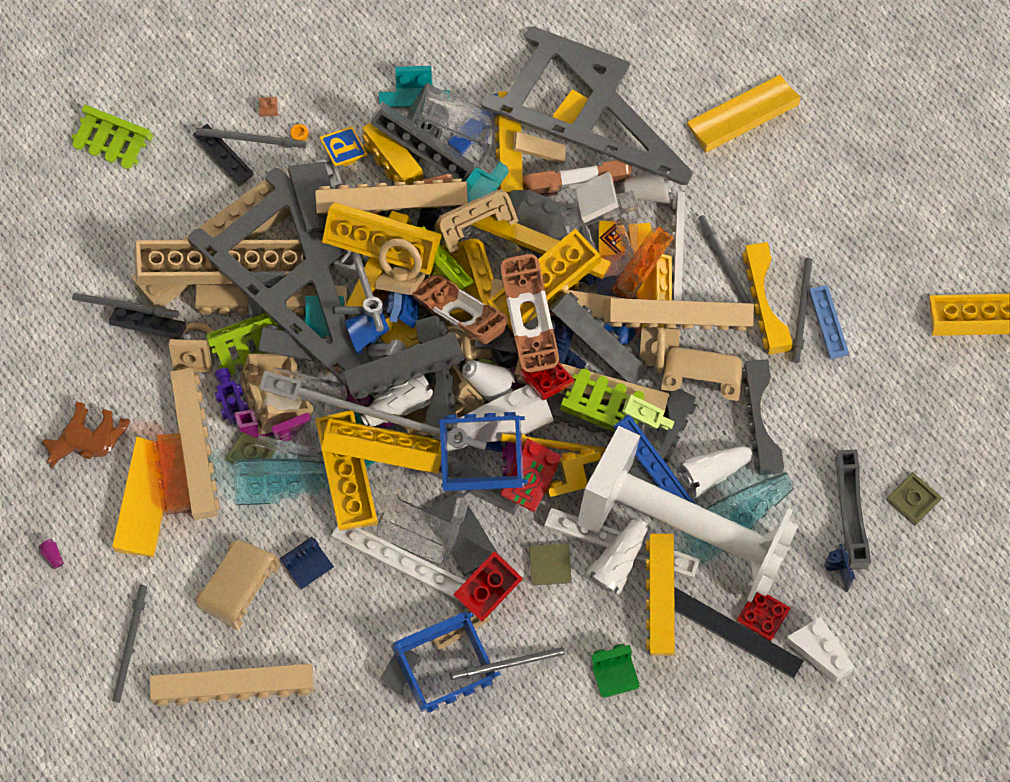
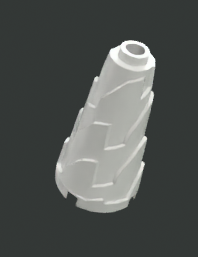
M423 375L417 379L406 380L401 385H393L389 388L388 392L375 399L368 408L395 416H405L418 409L430 406L434 393L429 388V383ZM364 414L360 416L363 424L374 427L383 422H388Z
M743 445L723 451H716L677 463L676 473L681 472L682 477L678 478V480L690 497L693 496L694 499L706 493L713 486L749 463L753 455L750 448Z
M639 518L636 520L632 519L626 528L619 533L613 543L605 549L599 559H596L592 566L588 568L585 575L589 577L592 573L591 580L610 592L616 589L615 594L620 595L628 579L627 576L633 566L634 559L648 531V528H646L647 523Z

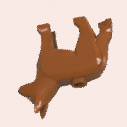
M76 401L75 413L63 429L60 437L57 440L45 439L42 441L49 455L47 463H51L50 468H53L60 459L73 451L81 453L80 456L86 459L104 457L113 449L118 438L125 433L131 422L130 419L120 418L117 427L113 428L112 411L103 409V421L92 432L84 426L88 409L85 408L84 403Z

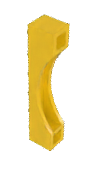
M768 242L746 245L745 251L742 253V260L748 267L746 277L748 281L751 280L752 284L750 294L752 298L755 297L756 301L754 311L756 315L759 314L760 318L758 328L764 335V338H762L763 348L767 349L768 355L791 351L792 340L789 328L773 313L765 296L764 278L772 260Z

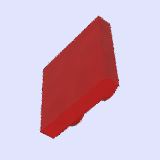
M559 362L552 369L537 372H526L521 369L519 373L542 401L574 384V379Z
M756 592L752 602L748 601L736 622L771 642L791 608L768 594L764 596Z

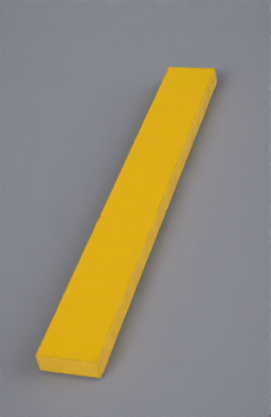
M495 214L471 224L543 255L559 242L557 239L520 224L514 223L510 225L505 219L498 221ZM601 258V263L593 268L589 274L603 279L611 262Z

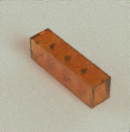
M660 226L651 229L611 290L621 298L633 299L674 237Z
M181 434L157 435L156 442H153V451L158 455V460H155L156 472H160L161 479H158L159 491H163V498L160 499L161 508L165 509L166 515L190 512L191 504Z

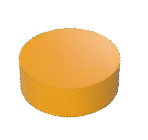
M296 124L291 128L290 135L294 140L306 141L309 132L305 125Z

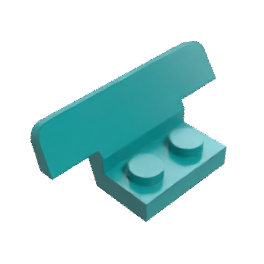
M395 67L396 92H378L379 103L384 102L391 108L411 107L425 84L429 83L432 85V67ZM443 90V99L447 106L450 101V90Z
M499 162L491 174L476 167L465 181L467 183L468 203L495 191L509 173L508 167Z

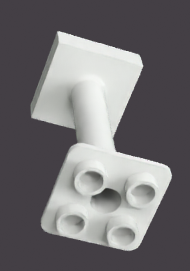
M618 426L585 488L577 525L599 534L616 501L621 502L750 562L754 584L747 601L752 602L756 592L767 596L799 526L789 521L793 509L788 508L781 525L763 536L639 479L629 473L632 469L640 435Z

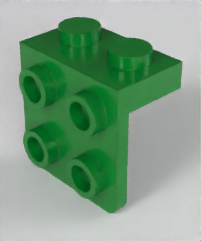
M618 644L608 651L600 649L593 652L594 654L591 655L590 662L602 698L639 688V681L631 658L632 650L630 645Z

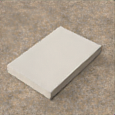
M606 172L576 187L581 218L584 223L618 207L610 172Z

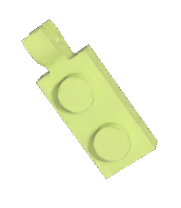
M628 395L622 414H630L633 419L653 429H658L660 426L668 430V428L672 429L674 421L663 417L664 410L633 395Z

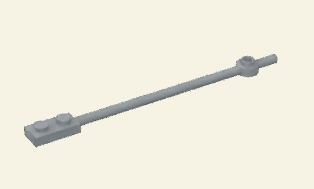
M330 158L316 161V163L325 162L332 189H338V186L343 185L338 168L334 166ZM351 251L366 300L363 302V311L367 316L373 318L376 330L382 331L384 329L380 318L383 310L382 301L377 297H373L360 254Z
M264 371L259 387L262 391L296 401L299 395L440 437L439 428L301 388L302 381ZM454 428L450 432L447 431V440L454 448H462L465 445L482 450L486 448V442L467 437L466 432L461 428ZM460 435L461 441L456 442L454 440L455 436Z

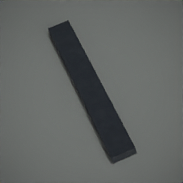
M674 587L675 612L792 679L795 678L804 660Z

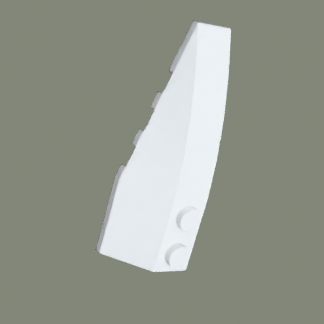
M529 385L468 413L476 414L477 418L484 417V413H496L497 417L504 416V412H516V415L525 416V420H521V434L525 435L554 422L546 399L542 401ZM515 421L457 424V428L463 429L467 437L483 442L501 441L502 433L516 435ZM432 435L433 439L441 440L440 437ZM456 435L454 440L456 442L461 441V436ZM447 440V450H448V451H450V450H455V449H461V448H454V447H452V446L449 444L448 440Z

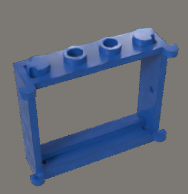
M504 412V416L497 417L496 413H484V417L476 418V414H465L464 418L457 419V415H447L445 419L438 420L441 439V487H443V491L524 488V484L528 483V479L524 480L521 420H525V416L516 415V412ZM515 421L518 476L449 479L446 424Z
M467 611L402 638L391 645L421 712L426 710L428 713L439 709V704L444 702L446 705L457 701V696L462 694L464 697L471 695L475 692L474 689L479 686L484 689L492 685V681L501 675L500 671L496 673L495 671L485 673L486 678L430 703H426L404 652L464 627L480 664H490L489 658L470 620L474 616L472 612L469 614Z

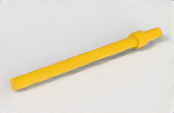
M502 433L501 441L516 444V435ZM522 434V442L529 438L549 448L581 452V449L592 447L599 451L601 455L606 450V447L526 437L525 434Z

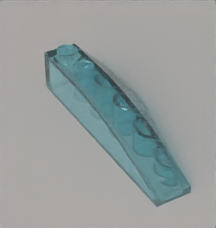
M302 459L234 460L236 505L280 503L282 498L291 496L293 500L299 498V494L310 492V495H313L323 488H327L328 491L330 490L325 463L322 461Z
M785 472L743 488L705 509L751 530L753 528L752 525L759 518H764L767 515V511L773 505L779 504L794 488L788 473ZM681 531L702 564L724 551Z

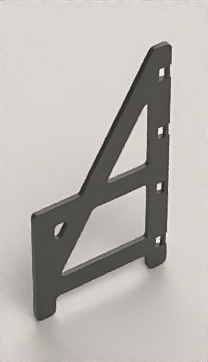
M530 27L528 29L525 39L538 45L507 95L501 98L493 94H487L481 102V107L487 111L501 114L513 121L602 155L605 154L613 157L615 160L654 175H660L680 185H687L692 178V170L616 92L630 67V62L537 27ZM554 56L559 57L592 92L573 124L523 106L526 98ZM593 67L603 69L605 73L599 74ZM502 108L511 110V113L503 111ZM609 110L648 152L637 150L591 132L602 112ZM554 128L561 129L564 132L560 133L558 131H555ZM607 147L610 148V149L615 150V151H616V154L613 153V152L607 151V150H606ZM662 168V169L668 170V171H670V172H669V174H668V173H665V172L660 171L659 169Z
M274 168L266 174L265 178L266 182L274 188L273 192L217 236L211 237L203 229L197 228L189 234L188 242L208 258L220 272L349 389L345 373L342 372L340 374L333 367L337 364L343 371H347L361 365L345 324L344 314L332 313V307L341 306L328 267L347 250L321 243L317 233L322 232L324 234V230L306 233L291 180L282 170ZM287 207L290 210L305 260L273 287L267 288L230 255L229 251L282 208ZM210 247L216 254L212 257L206 251L207 248ZM307 283H312L315 287L332 340L331 344L326 343L284 304ZM250 286L258 292L256 295L248 290ZM293 325L301 331L298 335L291 329Z

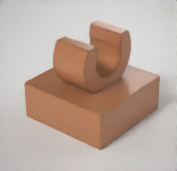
M277 97L259 98L260 117L278 116Z

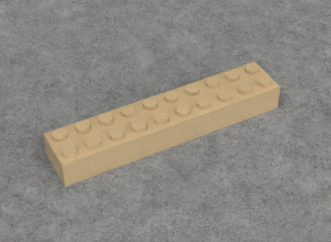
M263 180L199 228L203 229L211 237L217 236L273 192L274 188L266 180ZM282 208L243 240L257 239L291 214L289 208ZM136 275L131 276L137 289L155 307L157 305H167L194 285H136Z
M136 240L135 242L136 285L233 284L208 258L195 249L188 240ZM242 240L229 251V254L249 272L286 271L287 275L305 260L299 240ZM210 247L206 249L212 257L216 254Z

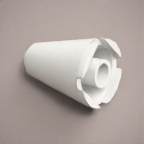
M662 168L659 169L660 171L665 172V173H668V174H669V172H670V171L665 170V169H662ZM646 172L629 177L621 185L622 193L629 198L671 204L673 200V193H670L673 181L657 174L654 175Z
M474 360L468 361L463 366V377L486 401L491 402L512 392L511 385L512 382H515V378L510 369Z

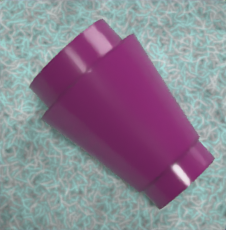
M52 539L46 540L38 546L40 549L39 553L53 569H57L64 564L57 543Z

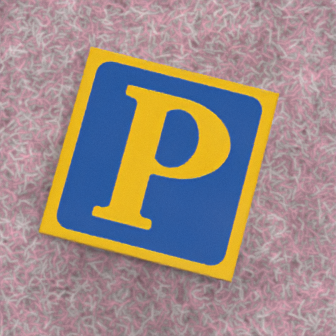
M352 126L319 137L335 167L342 164L345 167L355 163L360 158L368 156Z

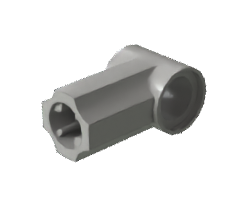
M392 340L390 344H370L368 356L371 360H377L407 348L398 340Z

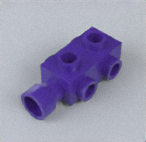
M222 368L214 373L217 382L220 383V385L216 386L218 391L215 392L218 403L222 402L224 408L220 409L223 419H228L230 425H237L233 413L235 411H247L249 407L246 400L242 401L241 395L244 394L241 385L236 384L235 380H230L231 374L228 368Z

